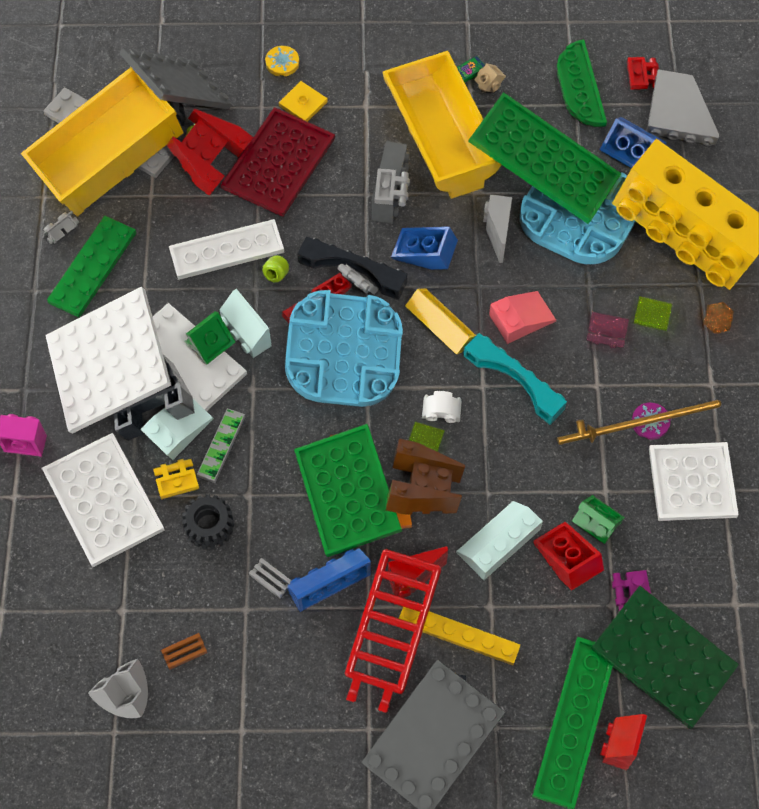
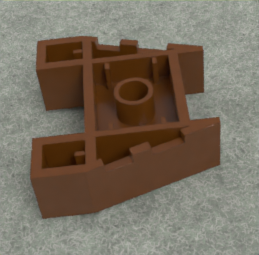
M399 439L392 468L411 472L410 484L392 480L386 511L410 515L413 512L430 514L431 511H442V514L457 513L462 495L450 493L451 482L460 483L465 465L420 443Z

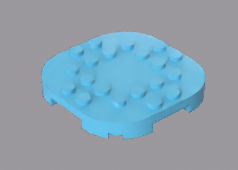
M621 172L620 177L589 224L532 186L528 194L524 196L521 204L520 223L523 231L535 243L578 263L598 264L611 259L619 252L636 223L635 220L628 221L618 214L616 207L612 204L627 175Z
M331 290L316 291L308 294L306 298L296 304L290 316L285 372L291 386L306 399L321 403L363 407L371 406L384 400L394 389L400 373L399 365L403 329L397 312L395 313L389 306L390 304L385 300L372 295L358 297L330 293Z

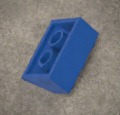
M620 117L615 119L600 150L632 168L656 138L665 145L667 142Z

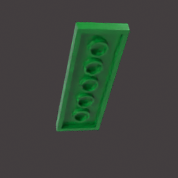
M104 215L48 297L47 302L80 318L136 235V229Z

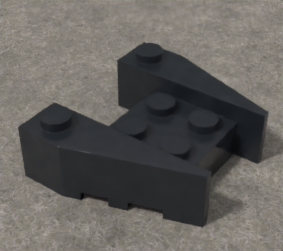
M164 354L163 357L171 386L114 413L115 431L127 441L144 434L141 430L143 427L142 413L165 404V409L177 420L195 413L191 393L174 363Z

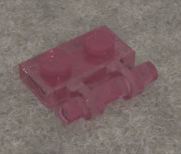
M592 312L588 331L595 334L588 333L586 340L592 341L593 344L597 345L602 343L610 345L612 348H624L625 341L618 338L625 339L629 319ZM601 334L612 336V338L601 336Z

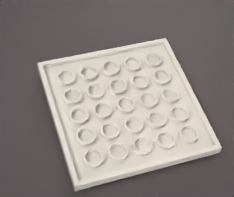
M142 287L46 335L67 428L72 434L171 386L146 291Z

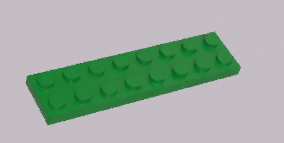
M578 636L532 795L534 798L568 809H575L613 667L591 649L595 643L594 641Z

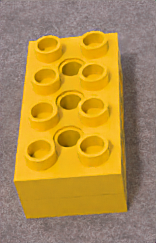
M657 138L631 168L612 202L622 218L628 221L635 220L646 229L647 235L652 240L658 243L665 242L676 251L677 257L682 262L689 265L695 264L706 273L707 279L716 286H725L730 290L759 255V212Z

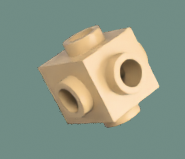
M486 63L479 70L474 80L479 84L478 87L483 92H495L499 89L501 82L506 76L496 65Z

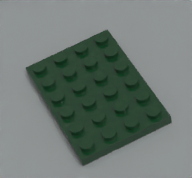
M641 586L636 589L591 647L594 652L689 729L695 726L739 665Z

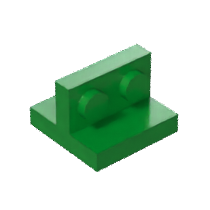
M216 311L187 332L188 339L184 341L188 348L198 353L206 365L235 343L227 326Z
M591 495L581 502L578 507L579 511L572 522L605 544L625 517L594 495Z

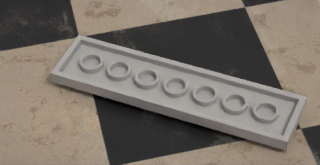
M64 87L43 112L45 116L60 123L88 100ZM166 145L138 168L157 178L174 158V155Z

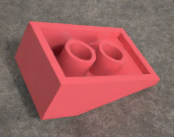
M538 291L508 296L490 305L489 316L507 344L556 322L555 317Z

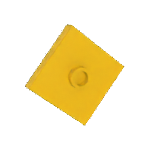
M300 81L279 102V107L291 115L308 122L328 100L325 96Z

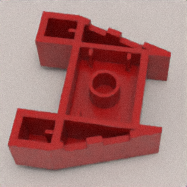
M194 109L188 117L195 124L182 142L173 136L167 147L181 162L182 168L191 176L193 183L210 196L224 177L222 173L210 164L223 147L239 157L253 137L240 126Z

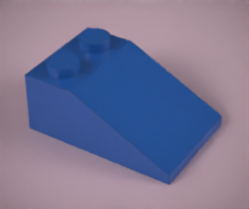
M450 227L402 228L391 257L394 260L431 270L448 269L458 240Z

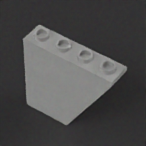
M658 70L647 132L656 137L663 136L671 140L680 139L689 143L698 142L706 146L716 145L719 133L693 75Z

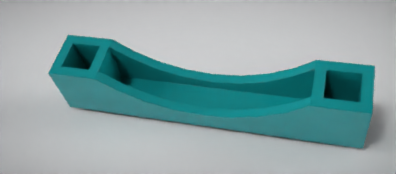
M478 333L464 348V357L476 367L498 370L519 382L529 394L535 413L549 425L565 410L567 401L561 394L555 393L546 382H541L532 371L526 370L518 360L508 356L504 349L495 346L487 336Z

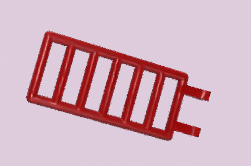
M388 549L382 551L345 669V676L353 679L346 700L356 702L361 682L385 689L378 710L386 713L388 712L393 692L397 694L404 692L440 577L441 567L439 565ZM388 559L431 571L429 584L386 571ZM382 579L426 592L423 604L380 591ZM376 598L420 612L417 623L414 624L374 611L373 607ZM370 618L414 632L410 644L368 631L367 627ZM365 638L407 652L404 664L361 651L363 639ZM357 659L401 672L398 684L354 671Z

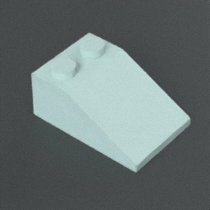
M194 399L195 413L177 420L164 408L141 428L172 460L214 419Z

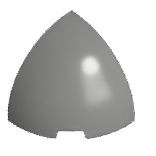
M135 659L117 668L115 674L108 678L104 677L90 690L89 696L100 707L114 715L125 718L141 717L147 705L148 686L140 661Z

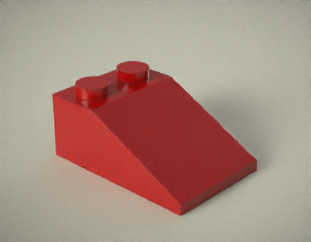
M566 522L533 541L559 579L571 590L604 571L602 554Z
M448 547L434 549L412 555L411 557L439 565L442 568L447 564ZM396 560L388 562L389 572L424 583L431 578V571ZM390 581L393 594L405 598L417 590Z
M638 714L616 717L613 723L608 724L606 735L609 736L607 743H603L600 755L604 756L602 763L624 770L630 767L637 757L647 715Z

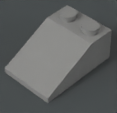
M490 195L489 202L486 201L483 222H487L486 231L498 261L503 263L512 197Z

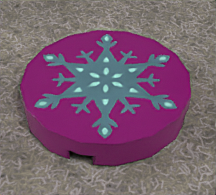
M644 403L635 409L632 420L667 411L657 403ZM671 419L634 427L633 430L639 436L649 440L660 439L667 433Z

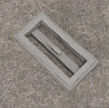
M262 558L254 566V569L249 572L252 578L278 598L284 595L291 582L289 578ZM264 566L267 570H269L271 573H273L275 576H277L279 579L285 582L286 585L282 584L280 581H278L276 578H274L261 567ZM260 572L282 590L278 591L256 573Z

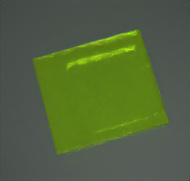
M639 296L634 324L667 331L672 304Z
M415 422L409 441L420 443L438 452L445 430Z

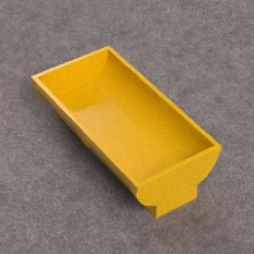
M445 51L383 71L384 80L430 170L436 187L441 191L448 192L451 199L484 188L485 180L495 174L501 167V164L468 142L483 121V118L449 52Z

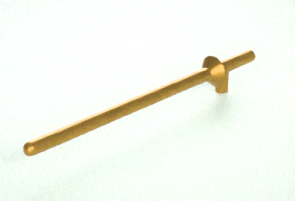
M715 400L596 429L587 425V431L585 430L584 420H577L578 433L557 437V441L561 445L589 438L591 443H593L596 436L719 408L722 403L720 400Z

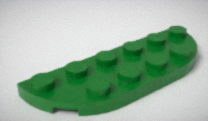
M584 39L575 41L566 47L562 54H560L557 62V76L566 108L574 118L584 124L593 127H605L607 120Z

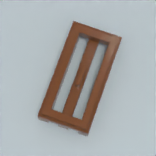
M197 633L162 649L161 652L169 670L206 654L207 650L200 634ZM198 640V642H196V643H194V644H192V645H190V646H188V647H185V648H183V649H181V650H179V651H176V652H174V653H172V654H170V655H167V654H169V653H171V652H173V651H175V650H177V649H180V648H182V647H184V646H186V645H188V644H191V643H193V642H195V641ZM198 647H201V649L198 650V651H196V652H193V653H191V654H189V655H187V656H185V657H182V658H180V659H178V660H176V661H174V662H170L171 659H174V658H176V657H178V656H180V655H183V654H185V653H187V652H189V651H191V650H193V649H196V648H198Z

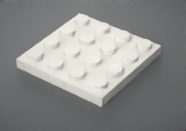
M727 442L649 446L658 521L738 517Z

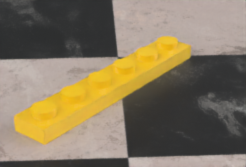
M403 607L399 619L416 624L420 612ZM430 611L428 612L423 633L510 665H514L520 648V644Z

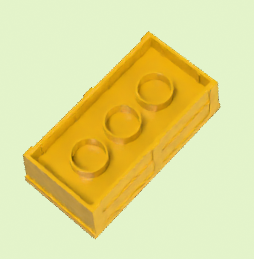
M130 67L21 154L56 198L78 217L87 207L125 177L134 173L135 169L165 147L173 136L178 138L184 132L176 117L175 110L167 101L160 100Z

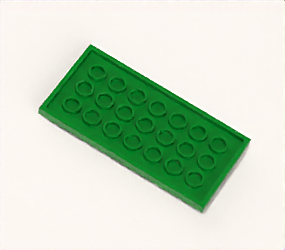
M504 92L468 140L469 143L587 224L591 222L621 175L616 169Z

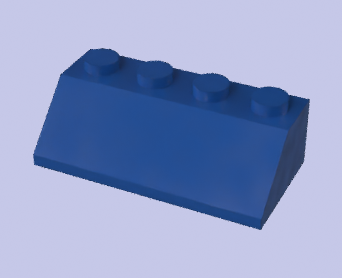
M359 548L355 551L353 549L349 550L343 557L328 561L326 566L320 569H312L308 572L307 576L293 579L288 585V591L299 612L370 576L371 561Z

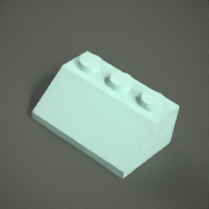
M237 289L233 290L220 308L221 318L231 330L232 337L236 341L239 340L241 342L244 352L246 354L249 353L254 358L272 346L270 331Z

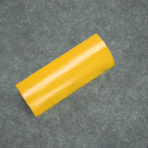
M417 289L405 305L455 354L463 352L468 343L476 336L427 289Z

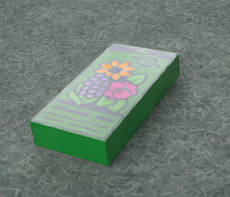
M475 56L457 66V69L464 83L476 77L479 70L485 64L478 56Z

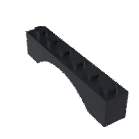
M306 236L297 253L298 263L313 269L330 266L339 267L340 264H347L355 271L368 277L378 287L381 294L396 300L400 299L407 284L408 273H405L403 270L391 268L385 263L372 261L366 256L356 255L350 250L337 248L333 244H326L317 238Z

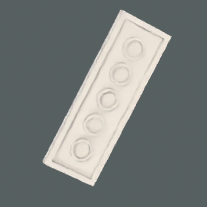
M275 219L169 246L178 280L284 253V247Z

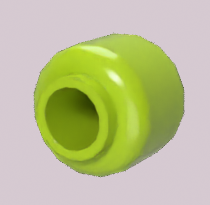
M278 255L270 257L263 265V275L268 281L280 282L289 271L287 260Z

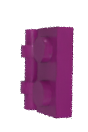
M646 570L626 572V580H621L620 573L612 574V587L615 589L617 597L615 603L619 611L639 586L651 594ZM628 588L629 598L624 596L623 589Z

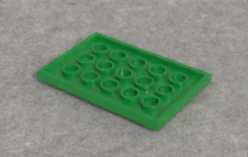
M368 424L294 449L327 557L402 532L397 513L386 511L389 487Z

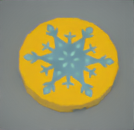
M288 46L274 47L266 55V68L275 76H289L299 67L298 53Z

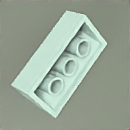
M512 501L459 548L456 553L485 580L541 530L543 521L529 507Z

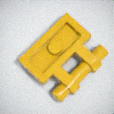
M180 459L176 463L169 465L165 463L160 465L161 467L153 469L155 476L163 474V477L156 479L161 499L199 489L194 469L186 471V468L193 466L191 459ZM180 470L179 473L169 475V472Z

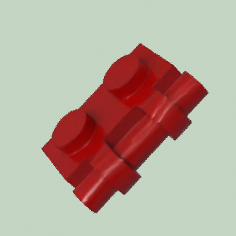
M628 57L627 67L630 89H648L649 83L653 85L654 89L656 75L659 70L656 58H650L649 62H645V57Z

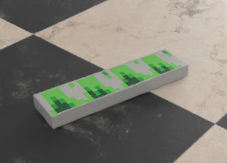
M227 408L199 468L197 477L216 483L243 424L245 414Z

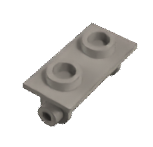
M70 211L68 214L64 212L57 218L58 222L54 225L52 223L47 225L43 229L45 232H43L42 237L48 236L47 241L50 244L57 243L65 236L61 231L62 229L68 234L76 228L79 221L76 217H71L73 211Z

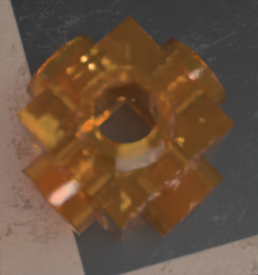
M724 302L708 305L704 325L713 333L730 331L734 311Z

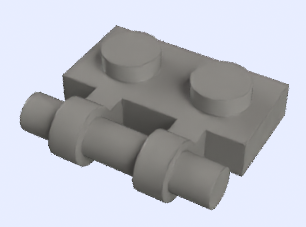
M378 169L375 203L393 205V199H398L399 206H405L409 196L407 192V187L410 185L409 173L402 172L401 176H396V170ZM395 185H399L400 190H394Z
M347 264L339 265L338 270L342 272V275L366 294L371 292L375 295L378 291L376 286Z

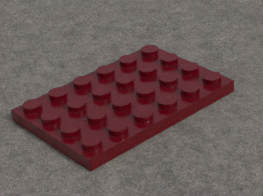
M274 107L222 182L221 189L284 217L335 140V134Z

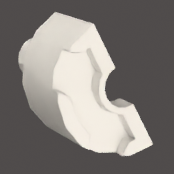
M435 391L432 396L426 394L423 400L422 419L436 421L437 418H444L448 423L460 422L461 398H454L451 392Z

